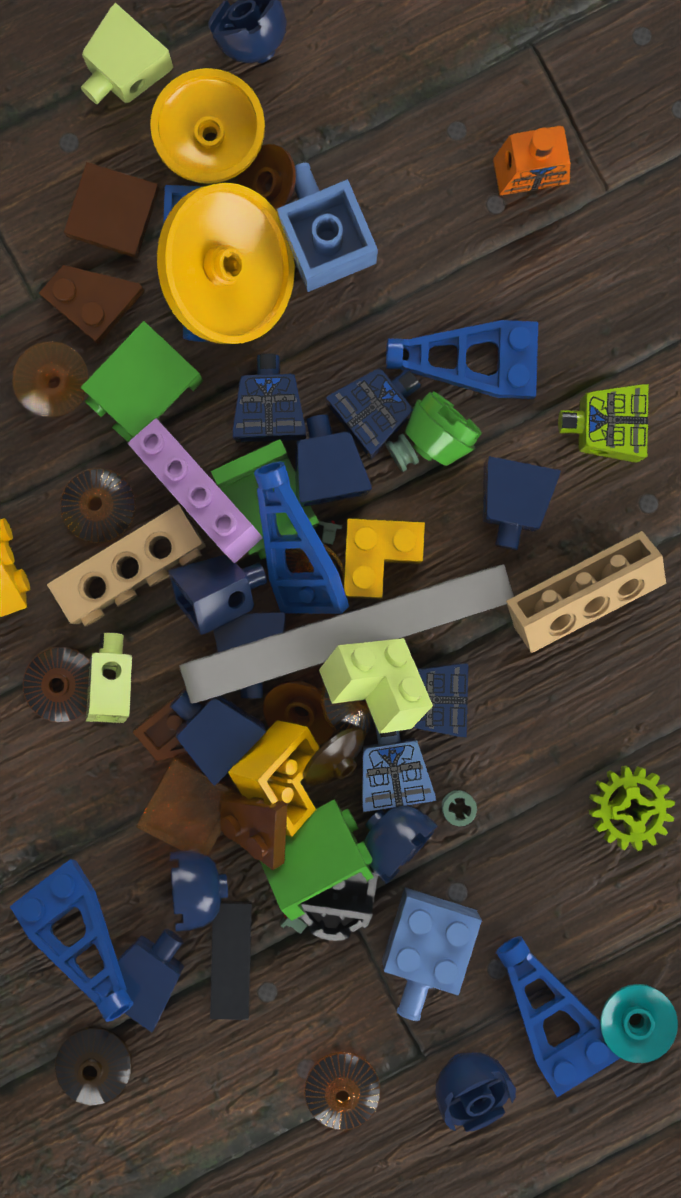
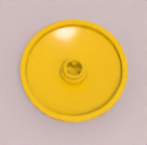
M218 183L197 188L181 198L173 207L160 233L157 249V268L160 285L173 314L189 331L210 342L238 344L261 337L278 322L291 297L295 264L277 211L264 197L248 187L233 183Z

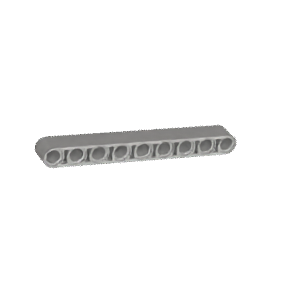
M502 564L179 665L190 703H197L323 663L338 645L399 639L507 604L506 601L513 598L514 595L505 565Z

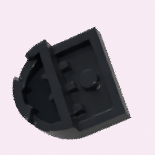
M370 867L374 878L369 881L359 872L302 902L301 905L305 914L298 917V919L302 918L310 926V932L319 938L333 941L348 939L352 932L361 927L365 929L370 923L378 875Z

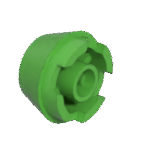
M433 391V393L429 392L422 401L416 400L405 432L415 443L413 448L428 461H431L433 458L437 462L448 466L475 450L474 444L482 432L472 420H466L454 409V405Z

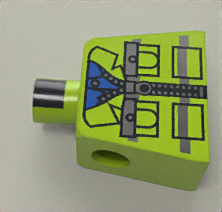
M649 384L586 393L580 399V411L560 410L558 419L559 433L579 434V451L629 462H640L647 457Z

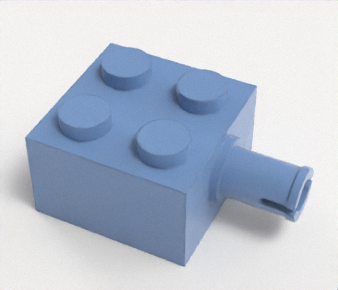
M301 163L295 166L296 182L294 189L299 200L277 208V214L292 251L295 264L307 292H310L376 264L378 249L348 179L320 191L310 170L309 163Z
M406 887L404 888L382 959L384 972L407 980L400 1005L397 1008V1014L409 1020L420 1021L429 988H436L459 996L482 922L477 910Z

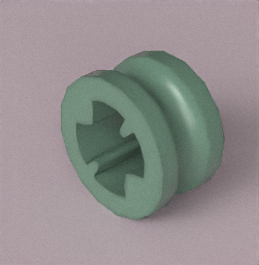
M404 434L398 435V440L394 443L391 441L385 443L392 459L401 472L407 470L409 463L414 465L419 463L413 447Z
M451 791L442 801V813L452 825L466 826L476 817V802L465 791ZM456 798H463V803L469 806L467 814L462 812L464 815L462 818H456L455 813L449 810L451 802L456 804L454 800Z

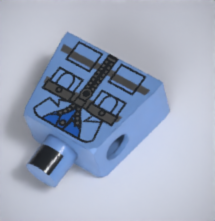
M376 727L378 744L363 746V812L436 801L417 740L415 738L401 740L399 731L379 734Z

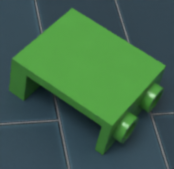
M143 321L81 388L89 395L84 402L100 417L107 412L116 421L112 428L129 442L155 418L158 419L188 387L194 391L203 382V379L191 364Z
M281 439L211 471L218 487L262 537L263 532L257 496L258 484L254 471L269 463L284 462L289 476L290 487L296 496L295 471ZM311 506L303 507L313 528L319 527V521ZM276 513L277 526L281 535L298 534L286 513ZM264 539L260 540L248 551L251 557L259 555L261 560L266 558Z
M335 800L317 808L293 837L286 835L284 864L272 870L260 861L280 910L291 921L305 914L301 905L302 902L359 872L362 873L367 881L374 878L369 867L372 863V857L365 842L358 843L353 834L359 828L350 810L347 808L342 811Z

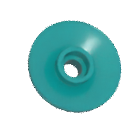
M633 984L620 988L608 998L601 1012L600 1029L605 1043L615 1055L628 1062L647 1063L660 1058L670 1049L677 1035L678 1019L674 1006L661 991L648 985ZM633 1014H641L640 1023L637 1025L629 1023L630 1017Z

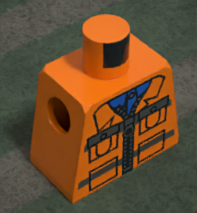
M563 126L543 127L537 130L514 133L507 138L493 158L500 196L565 185L570 182V157Z

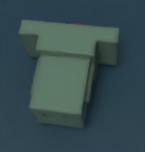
M328 520V522L320 521L319 524L324 526L322 543L333 545L337 528L342 529V525L335 524L333 520L332 523H330L331 520Z
M285 914L280 922L281 927L291 926L300 934L307 926L302 918H296L291 921Z

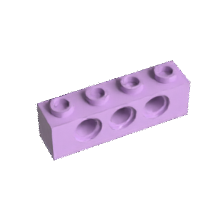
M157 418L127 443L234 563L263 539L248 519Z

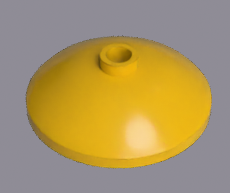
M212 68L196 69L176 77L161 91L151 114V135L158 155L174 173L193 182L219 183L236 177L252 164L264 140L265 120L258 97L242 79L224 70ZM211 132L217 135L213 141L204 139L205 135Z

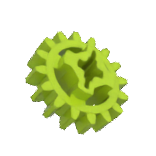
M621 766L620 776L609 770L607 772L609 782L605 784L597 780L595 784L601 792L599 795L590 794L589 797L597 803V808L589 810V815L600 819L594 824V828L598 832L607 830L603 839L610 844L617 839L618 847L626 850L629 842L637 851L642 850V841L644 840L652 846L656 845L654 835L657 832L665 836L668 834L667 830L662 826L664 821H674V817L666 813V808L674 806L675 801L664 798V795L669 792L670 788L664 784L656 786L660 777L654 773L646 777V769L637 766L634 774H632L629 767ZM637 783L647 787L653 797L642 796ZM618 788L616 796L612 801H609L612 793ZM631 800L640 805L638 808L632 809V816L622 811L631 806ZM654 815L651 822L645 827L646 822ZM610 819L622 820L626 832L617 830Z

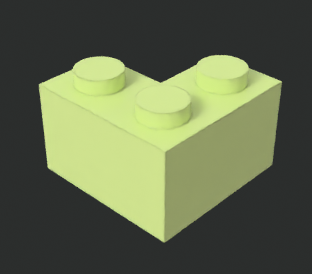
M404 638L338 645L319 669L332 704L365 699L379 734L412 729L433 707Z

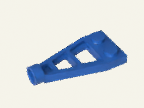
M499 320L412 339L388 338L386 369H401L403 371L408 369L413 374L496 398L534 399L536 397L538 322ZM485 342L496 344L498 347L497 372L494 375H484L468 368L466 365V351L470 346ZM454 345L457 348V367L455 369H446L432 366L428 361L429 350L434 346ZM403 350H407L409 353L407 361L403 360Z
M273 462L259 467L254 471V475L258 484L257 496L268 575L280 612L342 614L349 607V603L339 573L290 487L289 476L284 462ZM276 513H286L298 534L281 535L277 526ZM301 548L311 562L314 572L291 573L287 567L285 550Z
M69 859L13 903L10 908L27 937L96 1004L105 1021L109 1022L128 1011L132 1007L133 1001L126 991L127 989L96 891L78 862ZM78 908L86 927L85 936L73 946L68 947L53 934L52 926L72 909ZM94 944L103 960L104 969L91 979L79 967L76 958ZM110 991H114V993L107 997Z
M521 936L508 940L497 949L496 954L504 967H506L534 1059L557 1097L620 1059L605 1043L600 1029V1020L530 952L529 947ZM540 978L548 985L555 998L535 1010L532 1008L525 993V986ZM561 1010L568 1013L578 1023L579 1032L554 1047L547 1041L543 1022L546 1018Z

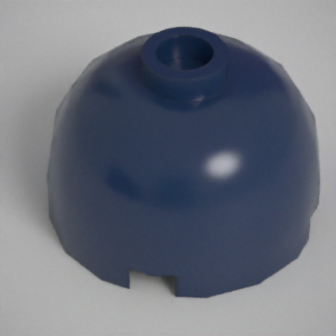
M225 0L213 12L208 23L213 38L222 52L236 62L264 63L270 60L286 33V17L280 0H238L231 6L228 0Z
M411 806L394 807L386 813L381 809L378 810L365 824V827L370 830L364 840L372 857V863L369 866L387 884L400 872L398 869L400 865L403 866L407 861L409 862L433 835L434 830L438 828V825L425 813Z
M198 851L170 852V861L178 860V868H171L174 914H182L183 922L175 923V930L177 932L203 927L213 921L218 914L221 898H228L226 874L219 875L215 862L206 854Z
M482 1052L460 1053L453 1056L444 1066L436 1080V1102L446 1125L456 1131L454 1125H463L466 1132L475 1131L490 1125L506 1113L502 1106L507 1102L508 1098H510L512 1103L516 1098V1088L508 1073L498 1060Z

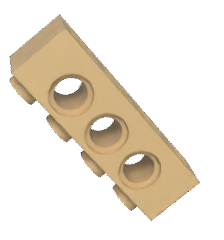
M178 504L51 581L47 586L70 624L83 623L86 627L101 619L105 615L102 610L114 602L119 607L137 596L135 590L142 585L148 583L152 587L169 577L167 570L178 563L185 566L199 559L202 556L200 550L205 548L206 545L185 510ZM160 539H169L172 545L170 554L163 559L156 558L153 552L154 544ZM135 558L139 565L138 573L133 578L126 579L122 575L121 566L125 560ZM102 578L106 584V590L100 598L95 599L89 592V585L94 579Z
M640 531L507 600L514 628L530 652L533 653L666 584L663 556L644 532Z

